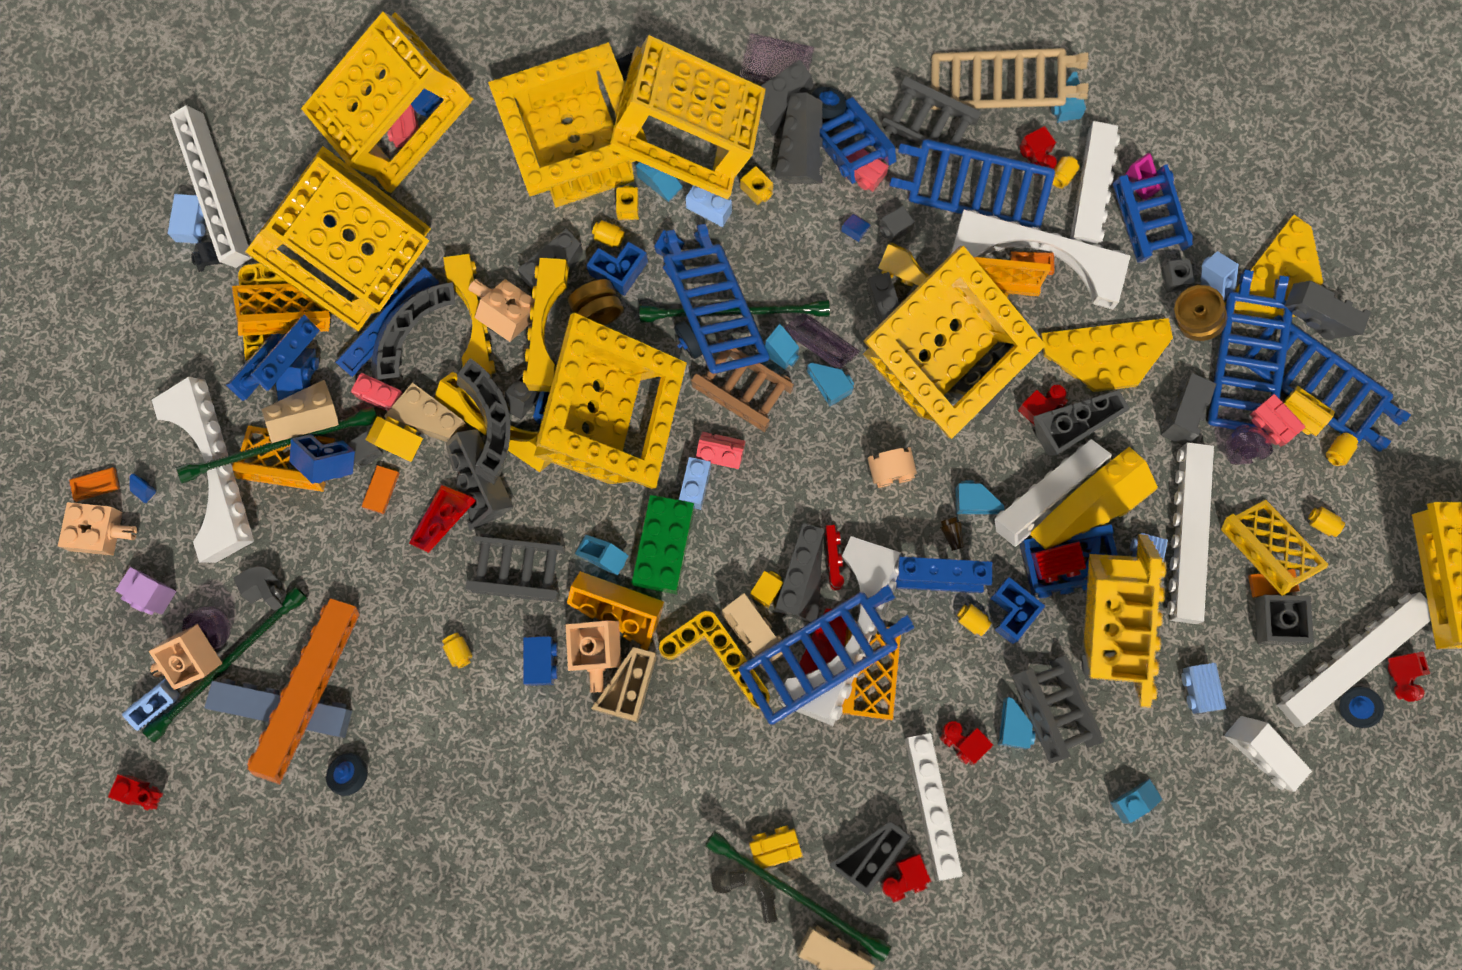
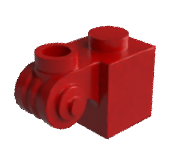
M1046 126L1023 137L1020 151L1024 158H1028L1030 163L1053 169L1057 164V160L1053 155H1047L1052 152L1056 141Z
M1054 385L1047 392L1046 397H1044L1036 389L1020 406L1018 411L1035 426L1033 416L1053 411L1056 408H1062L1068 403L1066 390L1061 385Z
M1424 651L1388 658L1389 674L1397 682V686L1394 687L1397 698L1408 702L1421 700L1425 695V690L1421 685L1415 684V679L1419 676L1430 674Z
M956 721L946 723L942 729V735L939 737L947 747L951 745L958 752L956 756L965 765L967 763L974 765L994 745L978 728L973 729L967 736L960 735L962 733V726Z
M117 774L108 798L127 805H141L144 810H153L158 808V803L164 793L156 786L150 788V783L130 775Z
M915 854L896 862L900 873L899 880L897 881L890 877L885 878L881 883V889L885 895L892 899L893 903L906 898L904 893L913 890L914 893H918L927 889L926 884L932 881L920 854Z

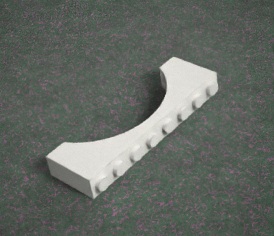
M975 210L963 211L951 250L952 254L959 246H964L973 257H984L992 252L1013 247L1032 248L1054 253V256L1067 263L1081 277L1089 291L1092 304L1109 309H1114L1119 303L1130 260V255L1120 250H1108L1098 244L1090 245L1083 243L1080 239H1069L1062 237L1058 233H1047L1036 227H1025L1018 222H1007L1000 220L996 216H985Z
M187 377L152 399L157 420L173 422L188 432L199 447L204 462L207 463L211 460L222 459L225 456L228 457L227 448L205 379ZM230 463L229 465L226 464L207 471L209 487L207 510L201 529L193 541L199 563H216L254 542L245 507L243 506Z
M851 536L842 557L847 566L856 575L860 592H864L870 598L888 585L894 593L896 589L895 581L898 577L899 557H902L901 552ZM883 603L875 608L879 616L885 614L888 603ZM861 605L857 625L867 641L870 642L872 635L875 636L878 630ZM852 635L845 646V650L855 664L863 656L866 657V655ZM836 656L827 664L833 676L846 669L839 656ZM819 670L806 675L813 688L825 682ZM860 672L796 710V712L833 726L835 720H839L843 711L842 704L850 696L852 690L851 683ZM788 678L786 680L785 687L793 701L806 694L797 678ZM779 696L778 701L785 707L783 700Z

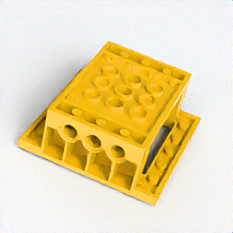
M382 11L302 106L301 110L347 165L374 176L387 192L392 193L474 98L398 13L394 12L390 16ZM385 69L386 74L384 78L380 79V72ZM371 85V93L366 96V89ZM424 88L442 97L444 101L390 161L379 148L377 142ZM357 102L358 107L352 112V105Z
M648 35L642 47L637 46L634 50L609 149L728 199L731 196L734 178L753 155L766 89ZM650 115L718 146L713 170L636 138V135Z
M609 42L488 82L529 197L549 191L555 208L634 182L632 162L636 160L609 149L614 124L599 88L597 71L600 73L616 117L625 87V82ZM570 117L573 119V122L565 125L562 123V120ZM641 127L636 138L648 142ZM572 135L580 137L576 143L570 142L569 138Z
M322 146L246 249L245 253L358 332L372 313L381 311L429 242L425 236L431 227ZM326 215L334 217V227L329 228L325 226L323 219ZM345 229L353 231V241L348 242L343 238L342 233ZM363 243H369L373 247L371 255H365L362 252L361 247ZM282 244L286 245L353 293L355 297L350 302L281 253L277 248Z
M959 246L863 340L869 347L863 355L918 417L935 422L945 435L952 439L1046 344L964 246ZM953 319H957L959 323L955 331H952L950 328V322ZM938 334L943 336V343L940 346H936L934 343V339ZM997 342L1014 344L954 406L944 397ZM925 349L928 357L925 361H920L919 353Z
M577 313L570 314L539 430L534 456L607 484L635 482L651 489L656 488L687 362ZM661 377L640 459L622 452L641 380ZM594 381H597L600 385L599 392H596L593 388ZM589 401L595 406L593 413L588 410ZM584 422L589 425V432L587 434L582 430Z
M1432 502L1427 504L1428 510L1412 514L1435 646L1436 649L1462 648V502Z
M1138 534L1137 557L1089 554L1084 648L1090 678L1133 681L1140 706L1151 707V700H1156L1157 685H1154L1153 675H1158L1159 664L1158 660L1154 659L1155 651L1160 650V636H1156L1157 626L1161 627L1162 611H1158V603L1163 602L1164 587H1160V577H1165L1166 563L1163 562V558H1161L1156 545L1150 540L1149 536ZM1105 650L1116 651L1111 657L1105 656Z

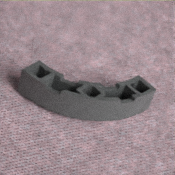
M453 282L424 288L403 300L389 314L374 344L371 366L372 378L378 380L400 377L399 361L401 347L406 336H408L419 320L429 312L456 304Z
M470 358L457 374V385L475 401L485 422L486 443L475 465V473L494 485L502 472L508 454L510 440L509 412L499 387L490 378L488 372Z

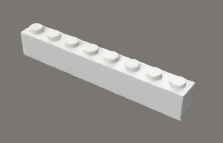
M185 105L172 113L170 117L219 262L237 268L252 259V257L245 253L249 246L204 114Z
M1187 442L1177 452V462H1180L1179 470H1177L1175 482L1178 483V491H1176L1174 496L1177 512L1173 516V526H1176L1175 535H1173L1171 540V547L1174 548V557L1170 560L1173 578L1169 581V592H1172L1171 601L1168 602L1167 606L1170 621L1191 624L1204 622L1214 446Z
M1421 592L1412 595L1406 593L1397 600L1400 604L1395 608L1391 606L1382 612L1383 618L1378 622L1374 620L1365 627V633L1352 637L1348 641L1350 645L1345 649L1340 648L1331 655L1333 659L1327 663L1325 661L1314 669L1316 673L1312 677L1309 675L1298 682L1299 687L1295 691L1291 689L1281 696L1283 701L1277 706L1295 727L1305 726L1431 621L1428 601Z

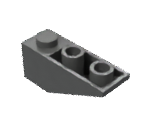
M523 373L505 392L504 397L508 412L521 420L532 408L540 394V391L528 390L526 383H523Z

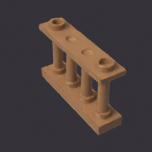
M734 348L722 351L715 362L716 364L724 363L729 356L735 360L749 356ZM760 363L735 369L726 384L720 388L713 384L712 380L716 374H712L709 370L702 377L695 374L691 380L693 388L763 432L767 430L770 424L767 414L781 393L785 390L791 394L794 386L790 378L783 374L778 375ZM748 367L758 373L743 397L736 399L731 396V390ZM767 379L774 383L776 387L761 409L755 411L749 407V402L764 380Z

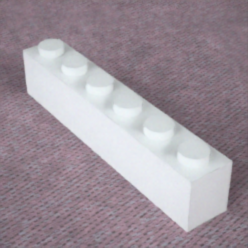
M1093 121L1088 130L1070 239H1080L1083 243L1090 245L1098 244V242L1103 240L1105 230L1102 229V223H1105L1108 211L1105 210V205L1108 204L1111 191H1108V186L1112 184L1114 172H1111V168L1115 165L1117 153H1114V150L1120 140V135L1117 134V125Z
M1092 439L1085 445L1079 446L1076 452L1069 458H1065L1055 470L1049 471L1038 484H1033L1027 493L1022 497L1016 498L1009 508L998 513L995 518L996 532L1016 547L1069 495L1111 461V453Z
M931 733L908 737L905 739L935 880L941 881L961 877L963 875Z

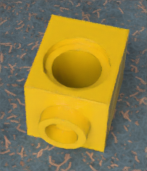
M757 166L740 179V188L757 205L762 201H768L773 195V182ZM760 185V186H762L763 188H762V189H755L754 186Z
M629 185L616 187V213L618 220H639L638 187ZM625 200H632L630 204L623 203Z
M764 571L752 589L750 597L769 609L783 586L784 582L780 581L782 578L772 571L769 573Z

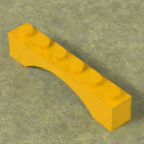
M891 242L888 244L878 267L882 270V274L889 272L891 278L895 275L902 278L901 282L906 285L913 286L916 284L919 286L929 275L915 261L910 250ZM1001 290L1002 293L1008 298L1009 293Z
M469 254L443 257L447 283L453 282L454 291L465 303L472 320L471 339L462 356V367L471 358L487 371L492 379L495 367L494 362L489 361L488 354L492 352L490 341H485L484 336L485 333H488L487 326L475 318L480 301H478L476 294L469 291V286L474 281L473 274H477L475 261H470Z
M540 258L539 265L535 266L537 286H533L532 291L535 305L530 309V320H533L532 328H528L530 349H526L525 361L528 362L527 370L523 371V383H526L529 391L550 392L556 366L547 353L545 325L552 305L567 288L569 267L566 259Z
M451 372L440 380L434 399L486 435L485 422L480 409L470 395L457 385V374ZM510 425L508 451L538 472H541L551 462L534 456L539 432L525 431Z

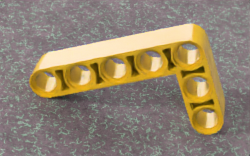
M291 259L302 267V265L297 260ZM260 263L245 265L238 272L239 286L289 283L276 274L269 278L273 272ZM255 275L252 280L248 281L251 276ZM265 292L261 295L266 298ZM240 293V298L245 301L251 297L248 293ZM257 299L251 303L258 309L264 305V303ZM245 308L241 315L254 314V312ZM269 334L260 335L257 341H253L257 335L243 336L246 361L264 343Z
M704 611L660 642L659 651L661 655L667 660H673L705 638L749 703L754 708L760 709L758 704L754 702L753 695L748 686L740 682L741 674L739 667L747 662V660L713 612ZM703 618H711L714 621L713 625L710 628H704L701 625ZM686 630H691L695 633V637L691 641H685L682 638V634ZM717 636H723L727 642L724 646L718 647L714 644V639ZM667 643H673L676 646V650L672 654H666L663 651L664 646ZM731 654L737 655L740 659V662L735 666L729 665L726 661L727 657ZM753 669L750 670L759 689L765 694L767 703H769L770 694L755 671Z

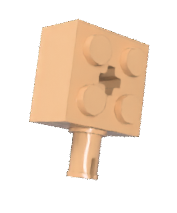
M475 279L470 284L469 291L482 298L480 299L475 318L509 342L533 322V320H530V309L534 307L535 299L508 280H503L492 289L481 283L478 279Z
M67 502L58 547L72 552L114 556L117 538L135 540L136 535H132V533H137V527L120 525L123 512L113 507Z
M619 621L566 624L568 671L587 670L590 678V693L604 692L603 671H605V668H618L621 666Z
M198 624L167 638L149 651L156 662L151 665V673L159 670L153 676L160 677L164 674L173 690L205 677L222 664Z

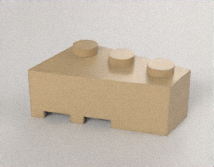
M325 380L261 409L272 443L339 425Z
M413 382L384 415L385 418L389 416L399 421V426L405 427L407 425L417 430V432L445 442L455 433L468 429V426L461 418Z
M745 593L722 610L723 618L753 657L783 640L779 635H774L769 621L765 617H761L757 606L751 599L747 598ZM782 652L771 657V663L779 659L783 655Z
M633 647L591 709L638 723L656 662V653Z
M818 925L815 929L811 926L809 927L796 952L798 957L808 960L821 970H873L875 967L870 962L872 957L860 950L857 954L849 950L851 945L840 938L837 941L832 940L828 937L830 932Z

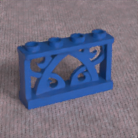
M1112 525L1091 528L1088 532L1074 535L1070 540L1052 547L1056 548L1079 542L1087 545L1085 550H1090V553L1083 552V557L1088 559L1085 563L1086 569L1080 570L1081 575L1068 578L1067 574L1058 575V578L1068 583L1058 584L1059 580L1049 585L1041 584L1037 579L1031 551L1034 550L1036 553L1046 549L1034 538L1023 540L1019 545L1023 554L1031 595H1038V598L1041 599L1052 596V592L1060 591L1061 595L1073 593L1075 588L1082 587L1083 591H1087L1088 579H1083L1088 575L1089 554L1106 555L1099 553L1102 538H1104L1107 554L1118 556Z

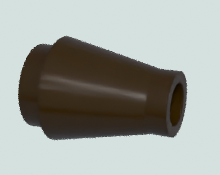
M958 516L940 521L942 525L940 529L948 541L951 551L964 548L962 521L959 522Z

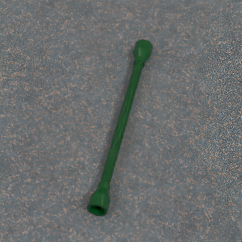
M817 300L800 306H750L749 310L751 315H763V313L764 315L766 313L796 314V312L817 317H830L829 300ZM651 305L639 306L640 323L665 319L667 316L668 318L675 316L686 317L683 309L669 310ZM737 307L733 309L701 315V317L708 315L730 316V314L731 316H733V314L741 315L742 313L740 309Z
M373 406L361 409L347 419L339 421L337 426L296 437L310 434L318 437V435L321 436L332 431L335 432V430L338 431L340 428L343 429V427L369 426L374 424L377 416ZM292 438L274 443L269 442L268 444L260 445V447L257 446V448L254 447V449L251 448L248 451L243 450L242 452L231 454V456L228 455V457L225 456V458L211 460L207 463H186L176 466V470L181 484L193 481L209 470L226 464L229 465V463L232 464V462L235 463V461L238 462V460L241 461V459L244 460V458L258 456V454L261 455V453L264 454V452L267 453L270 450L273 451L287 445L290 446Z
M294 586L286 594L281 608L273 612L258 629H255L256 631H253L225 660H222L220 666L210 672L207 677H204L198 685L189 691V694H186L187 696H184L180 702L171 708V711L169 710L168 713H164L160 718L146 725L142 729V733L150 741L156 743L165 734L168 726L173 722L178 713H181L196 696H199L212 681L216 680L225 669L230 667L280 617L300 607L308 597L298 587Z
M715 830L712 832L704 847L715 854L724 855L729 859L733 858V860H736L739 864L741 863V865L754 872L757 876L759 875V877L764 878L770 884L772 883L774 887H777L780 891L782 890L792 899L800 902L803 906L805 905L811 911L813 910L815 914L823 917V919L834 926L836 925L838 929H841L844 933L846 932L852 938L854 937L878 961L883 962L887 958L891 950L890 944L880 938L864 934L841 918L839 919L829 910L824 909L818 903L816 904V902L806 897L803 893L798 892L795 888L793 889V887L780 880V878L775 877L772 873L770 874L764 868L762 869L754 861L752 862L741 853L739 854L736 848L731 846L723 835Z

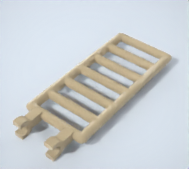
M1064 48L950 52L934 53L932 55L931 88L939 92L940 61H952L951 98L974 109L1063 106L1066 103V98L1087 99L1088 83L1066 86V68L1087 69L1088 53L1066 56ZM1045 57H1058L1057 97L1044 98ZM1024 58H1036V98L1023 99ZM994 59L993 100H981V60ZM1002 59H1015V99H1002ZM963 60H973L972 100L960 101V63ZM935 106L931 107L932 110H941Z

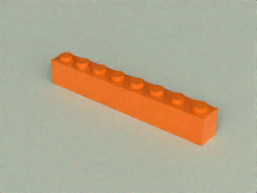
M330 598L327 605L322 607L320 612L321 618L318 624L314 625L311 630V639L308 645H305L301 651V659L298 666H295L291 671V680L287 688L285 687L280 694V703L277 709H274L270 715L269 726L260 735L259 746L256 752L249 758L248 770L254 776L277 784L281 783L360 614L355 606Z

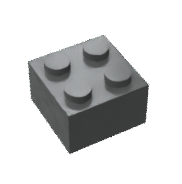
M1263 595L1255 599L1257 644L1305 645L1314 642L1311 596Z

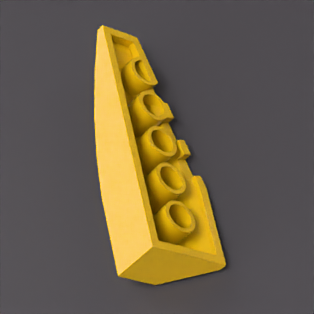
M1128 447L1069 495L1030 535L1047 550L1070 540L1074 535L1090 531L1092 527L1106 524L1110 519L1126 515L1158 488L1147 462L1133 449Z

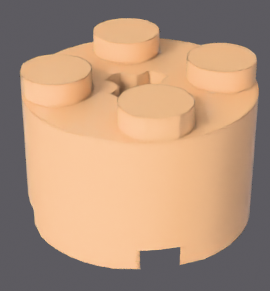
M908 447L905 452L904 448L879 453V457L875 459L873 455L867 458L873 484H877L878 488L890 486L894 480H899V483L912 481L915 478L914 475L917 474L911 447Z

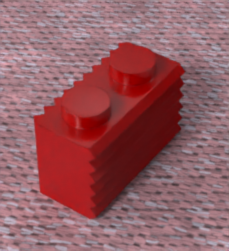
M1079 542L1031 554L1038 580L1045 579V583L1059 580L1058 575L1067 574V578L1081 575L1080 570L1086 569Z

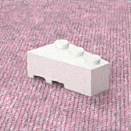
M1240 716L1224 735L1261 771L1272 779L1271 782L1281 790L1287 789L1295 792L1312 772L1267 722Z

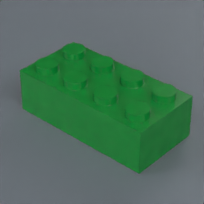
M650 495L632 579L634 587L678 595L695 510L694 503Z

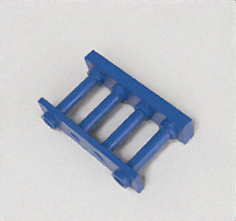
M852 97L846 100L847 110H845L844 114L822 124V128H820L822 148L839 167L841 175L844 178L847 177L851 184L856 182L855 170L879 158L884 159L888 165L896 162V151L893 143ZM847 121L855 124L832 137L825 133ZM858 133L866 137L842 150H839L835 145ZM867 146H873L876 149L851 163L846 158Z
M1168 164L1163 165L1156 172L1157 176L1131 182L1128 179V175L1118 177L1113 183L1137 263L1149 259L1152 256V251L1179 244L1181 251H1184L1193 245V236L1191 231L1188 230L1173 183L1174 175L1169 170ZM1160 184L1164 196L1141 202L1135 201L1134 190ZM1163 204L1167 205L1170 216L1148 222L1141 220L1139 214L1141 210ZM1173 224L1176 236L1154 242L1148 241L1146 236L1147 230Z
M305 314L302 315L287 333L271 334L226 386L242 401L246 400L259 384L266 391L270 390L320 330Z
M899 557L898 577L895 581L896 588L983 593L984 585H992V562Z

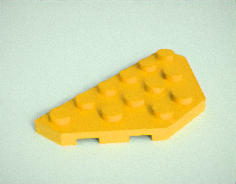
M1296 215L1289 219L1250 271H1254L1249 294L1274 298L1275 280L1279 279L1280 275L1289 277L1285 300L1288 299L1292 286L1295 283L1313 281L1322 286L1324 282L1310 225ZM1239 285L1237 286L1234 292L1239 291ZM1236 301L1234 313L1273 319L1278 315L1283 317L1284 309Z
M1169 318L1047 332L1041 333L1040 338L1046 344L1042 349L1045 358L1061 366L1062 370L1075 379L1077 378L1093 392L1137 387L1171 342L1173 336Z

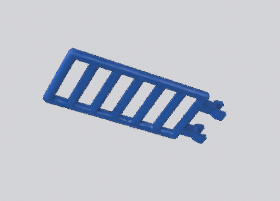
M929 139L923 140L921 148L900 143L898 153L918 157V162L912 182L892 177L890 187L910 191L908 197L910 202L962 214L964 210H975L982 215L996 216L1000 220L1007 222H1018L1025 227L1041 228L1055 176L1053 168ZM929 149L942 151L929 198L918 195ZM950 154H955L963 157L950 203L938 199ZM972 158L983 161L972 207L959 205ZM993 163L1002 165L1004 168L993 210L988 212L980 210L991 164ZM1012 168L1025 172L1013 217H1009L1000 213ZM1033 173L1046 177L1034 221L1030 222L1022 220L1021 217Z
M706 224L697 225L698 232L694 233L695 239L700 243L701 248L681 251L675 231H666L667 238L663 239V243L668 248L670 254H666L663 260L709 371L712 374L767 362L770 358L723 247L720 244L712 245ZM715 253L720 262L683 271H677L674 264L675 261ZM724 271L727 278L725 282L685 290L681 281ZM729 289L732 290L735 297L733 300L696 308L692 307L689 300L691 297ZM739 307L743 316L742 318L706 326H700L696 317ZM746 325L751 336L708 345L704 336ZM755 344L759 353L758 355L716 364L712 355L713 353Z
M1244 270L1243 274H1240L1239 291L1229 292L1227 296L1226 312L1228 318L1226 326L1221 333L1214 377L1216 387L1210 402L1208 424L1268 435L1263 428L1259 429L1254 424L1217 418L1219 405L1254 411L1261 405L1260 403L1221 397L1222 384L1271 392V396L1275 394L1280 399L1293 315L1285 307L1287 301L1285 300L1289 277L1280 275L1279 279L1275 280L1274 298L1249 294L1254 271ZM1235 302L1284 309L1283 320L1279 321L1234 313ZM1232 322L1280 329L1279 342L1231 334ZM1229 342L1277 350L1276 363L1227 355ZM1227 363L1274 371L1273 384L1224 376L1225 365Z
M1278 315L1273 320L1282 321L1283 317ZM1291 323L1287 351L1297 338L1307 344L1308 347L1283 378L1281 392L1287 396L1290 395L1294 389L1289 385L1314 352L1317 351L1327 359L1305 386L1304 390L1309 394L1314 391L1333 364L1345 372L1322 403L1330 407L1352 377L1363 384L1339 418L1335 419L1333 417L1328 425L1340 434L1349 433L1355 436L1358 443L1362 439L1366 440L1378 452H1381L1383 448L1386 449L1391 441L1384 436L1378 435L1370 428L1382 412L1389 416L1398 426L1402 422H1406L1411 414L1390 403L1393 399V394ZM1266 327L1259 336V339L1268 340L1276 329ZM1252 346L1244 358L1254 359L1261 348ZM1278 351L1274 353L1268 362L1276 363ZM1248 367L1264 380L1273 384L1274 375L1271 373L1272 371ZM1370 390H1372L1382 398L1355 433L1346 427L1345 424Z
M888 585L870 598L864 592L856 594L739 667L741 676L769 724L777 723L890 654L898 647L895 638L915 628L908 615L890 628H887L875 608L895 598ZM860 603L886 645L876 651L872 649L849 612L851 608ZM840 615L866 655L865 658L855 664L829 624L830 621ZM820 627L846 668L833 676L809 634ZM799 640H802L825 679V682L816 688H813L789 647ZM782 652L806 693L794 701L770 661L771 657ZM760 664L764 667L785 704V707L775 713L771 710L750 673V670Z

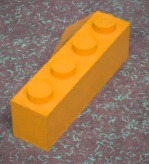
M580 571L570 587L567 604L592 619L596 617L601 621H619V631L624 634L623 637L630 642L633 639L641 644L640 648L648 651L661 617L664 601Z

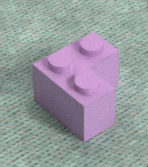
M131 567L115 590L122 594L120 599L131 604V607L153 615L154 612L162 615L177 592Z

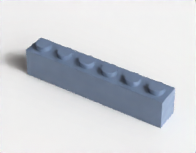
M221 678V682L212 681L205 709L269 722L272 711L277 709L280 703V690L266 688L265 692L258 691V686L244 683L243 687L234 686L236 681ZM320 699L306 730L345 738L352 711L345 709L346 704L332 702V706L324 705V700Z

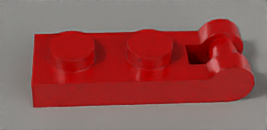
M826 525L825 539L829 585L832 590L838 591L842 588L845 581L844 577L839 574V567H842V554L837 552V545L841 543L840 531H836L835 525Z

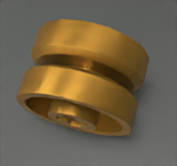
M607 279L589 282L576 289L568 298V303L573 313H577L603 326L616 320L624 311L619 298L615 296V289L611 281Z
M1207 285L1190 287L1183 291L1175 302L1174 311L1179 329L1185 337L1193 341L1213 339L1226 326L1228 317L1223 296L1215 288Z

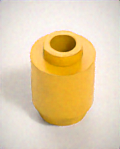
M1064 156L1059 160L1054 168L1055 176L1052 185L1060 189L1069 185L1079 170L1078 161L1074 157Z
M601 220L600 223L596 222L592 230L594 240L610 247L616 246L619 248L625 236V232L620 227Z
M1342 433L1340 436H1337L1326 452L1328 461L1335 466H1345L1358 448L1357 438L1349 433Z
M1322 506L1318 509L1314 508L1308 516L1310 520L1309 525L1327 536L1337 537L1345 526V522L1342 521L1340 516Z
M973 604L969 606L963 605L957 613L959 617L957 622L974 635H984L992 624L988 619L989 617Z
M454 633L442 640L444 645L442 648L452 667L457 666L460 669L471 663L470 659L473 655L464 637H460L459 633Z

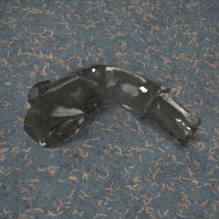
M723 868L711 874L712 888L716 893H730L731 889L742 886L754 887L757 901L761 904L764 924L778 921L774 901L776 895L759 875L757 876L747 868Z

